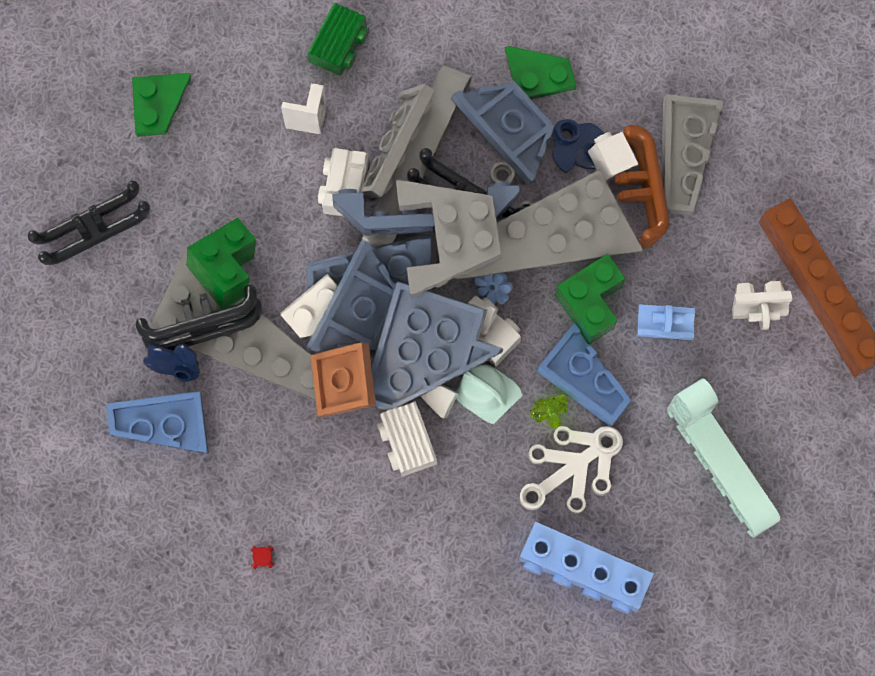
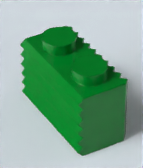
M333 3L307 52L309 62L339 76L342 75L345 69L350 70L356 58V53H354L358 43L363 45L369 33L366 17L347 7Z

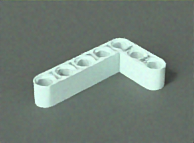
M702 378L676 394L668 406L667 412L670 418L674 417L679 424L676 427L688 444L691 443L695 448L694 454L705 470L709 469L714 476L712 480L723 497L727 496L731 504L729 506L741 523L745 522L749 528L748 534L755 538L781 520L780 515L711 414L718 403V398L711 385Z

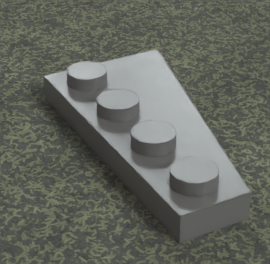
M423 84L400 91L397 100L402 104L390 116L388 122L393 125L392 129L382 137L378 146L382 154L373 159L360 193L371 199L382 197V195L389 191L393 183L391 177L395 169L399 168L405 160L406 153L404 151L408 143L412 142L418 134L419 127L417 125L421 117L426 115L431 108L432 100L430 99L435 91L434 89Z

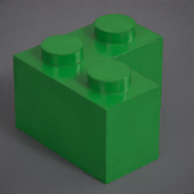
M236 218L187 247L186 266L221 309H225L245 297L244 288L249 285V276L242 269L241 265L254 258L256 239L241 220Z
M608 253L557 285L555 290V297L573 323L575 322L581 331L580 333L588 344L593 343L613 330L617 323V318L603 299L621 289L625 277Z

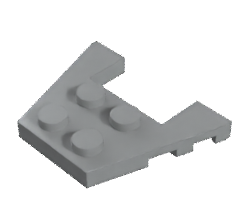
M402 180L396 181L399 211L432 208L440 262L438 264L407 267L411 298L419 297L424 291L435 286L438 288L447 284L448 280L461 274H469L501 259L493 196Z

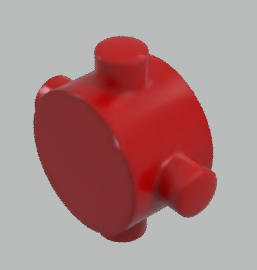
M270 545L267 548H257L254 546L251 549L254 561L251 566L254 569L258 566H268L271 569L274 566L271 554L274 548Z

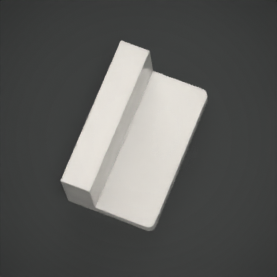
M311 83L306 106L282 102L281 110L287 129L321 135L327 109L323 85Z

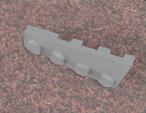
M666 94L663 98L662 181L668 213L691 215L694 212L703 180V171L705 164L708 162L711 142L716 133L717 120L724 100Z

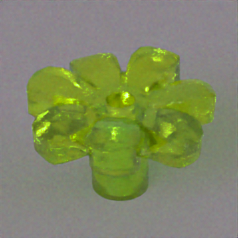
M565 395L551 396L547 398V401L543 398L538 399L534 402L535 407L530 410L532 419L535 418L537 422H543L547 419L551 428L560 426L562 422L558 414L568 411L567 397Z

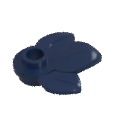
M571 119L557 122L552 132L553 141L556 143L552 155L558 168L565 173L569 172L574 164L585 169H595L588 150L596 144L594 139L603 135L604 132L592 123L578 124ZM562 132H570L572 138L567 139L563 137Z
M149 343L148 357L143 359V363L149 369L157 373L173 375L177 380L183 382L198 378L200 368L197 355L187 345L182 343L174 350H169Z

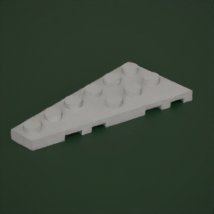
M600 170L497 222L501 259L469 274H461L453 278V281L582 262L584 260L601 258L607 253L610 257L640 253L643 249Z
M186 249L150 325L152 329H159L185 321L181 300L186 298L192 304L194 318L202 316L203 309L199 299L200 294L207 293L213 312L221 310L186 266ZM244 298L238 300L229 307L240 304L244 300ZM245 314V315H243V316H241V317H238V318H234V319H231V320H228V321H224V322L218 323V324H216V325H220V324H223V323H226V322H229V321H233V320L242 318V317L246 316L247 314ZM261 314L260 319L253 326L245 330L189 347L198 354L316 401L311 355L263 314ZM189 332V333L182 334V335H179V336H176V337H172V338L166 339V341H167V340L174 339V338H177V337H180V336H184V335L190 334V332Z

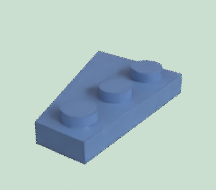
M574 322L539 365L537 372L612 427L628 407L631 399L610 370L605 369L597 358L596 351L591 345L587 344L580 334V329Z
M200 391L106 404L109 433L111 436L208 454Z

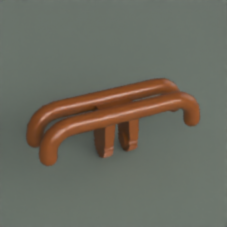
M628 125L624 128V136L629 146L635 151L639 171L619 173L614 176V180L618 185L642 186V189L619 192L617 197L621 203L644 201L649 229H645L643 236L637 237V240L642 248L653 246L667 232L669 213L654 138L647 129L638 125Z

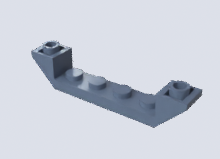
M504 181L496 182L493 184V187L487 188L486 195L493 196L496 221L517 200L519 185L511 186V182ZM356 189L339 190V194H332L333 207L365 236L435 233L433 214H420L418 210H406L402 212V215L389 216V212L379 211L371 213V217H365L363 193H357Z

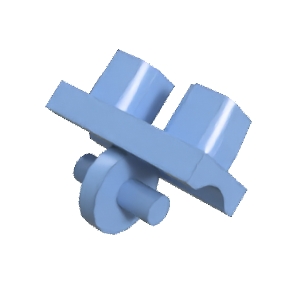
M639 304L637 337L693 340L695 308Z

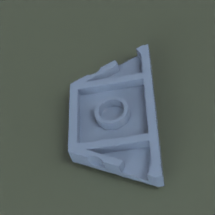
M515 81L502 83L497 87H479L477 91L463 93L462 90L455 92L451 100L523 181L529 185L536 176L539 162L544 155L546 144L555 127Z
M361 240L307 345L309 349L314 351L331 350L363 342L369 344V350H376L396 283L391 280L383 263L379 262L371 250L373 248L370 243Z

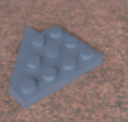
M397 282L371 367L376 407L393 410L501 354L503 352L502 347L479 340L487 309L428 290L422 292V295L419 297L411 298L409 284Z

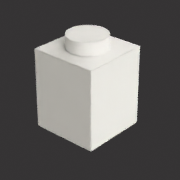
M607 132L594 139L596 144L588 150L596 170H600L606 182L614 179V176L619 173L630 172L638 165L623 132L613 136L611 132Z

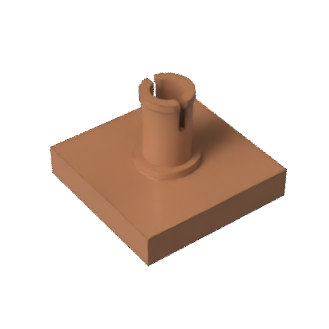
M361 342L311 355L318 417H328L376 406L368 343Z

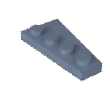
M431 234L374 247L371 250L379 262L384 264L394 283L403 282L409 284L407 267L431 265ZM355 252L309 262L307 265L308 289L326 274H329L335 283L339 285Z

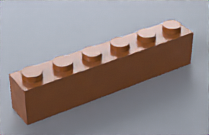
M789 198L765 211L759 224L854 378L875 367V332L793 200Z

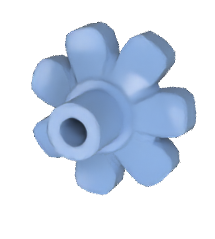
M504 273L474 279V283L480 286L477 288L478 294L481 297L486 296L494 305L497 302L504 304L509 299L507 293L511 292L513 287L511 282H507V276Z

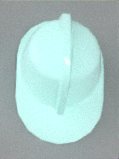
M485 363L465 372L456 391L458 392L456 399L465 408L491 424H495L523 396L520 388L513 380Z

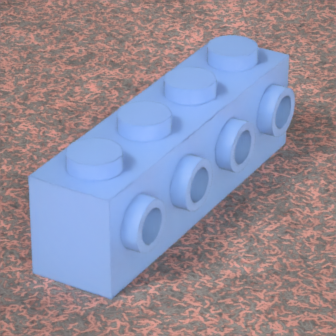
M537 522L534 523L519 558V561L524 562V569L540 575L542 571L554 576L553 582L570 588L571 584L583 588L582 594L593 600L600 601L601 597L613 602L612 608L625 614H629L631 610L635 612L639 610L654 573Z

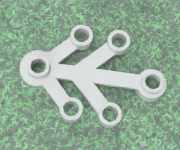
M560 426L554 431L553 439L560 446H566L569 442L590 446L582 453L546 449L540 444L532 446L528 454L532 463L542 464L544 462L565 465L539 485L531 483L524 486L519 497L521 505L527 510L539 509L543 505L547 494L574 475L572 493L567 501V509L572 514L582 513L586 507L584 492L588 464L598 456L597 477L593 480L591 487L595 494L599 496L606 495L611 488L609 480L611 457L617 455L623 445L620 432L613 427H600L594 433L573 431L566 426ZM559 431H566L569 435L568 440L560 441L557 438V433ZM609 437L613 442L612 446L609 448L603 447L601 439ZM535 449H540L543 451L544 457L537 460L533 458L532 452ZM599 480L605 481L607 489L599 491L595 486L596 482ZM534 492L538 496V501L536 503H529L526 500V495ZM579 499L582 502V508L579 510L573 509L570 505L571 500Z

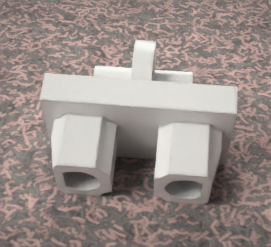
M781 281L768 282L765 284L764 292L754 293L753 285L750 283L737 284L733 302V319L748 318V322L759 321L760 329L768 330L770 321L780 320V316H788L789 304L792 302L791 291H785Z

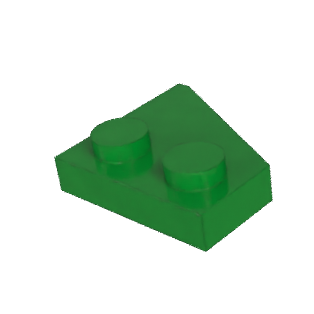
M512 46L505 47L504 51L512 81H515L531 100L576 90V82L569 59Z
M190 73L132 78L135 134L137 137L167 134L172 124V118L181 104L187 85L190 84Z

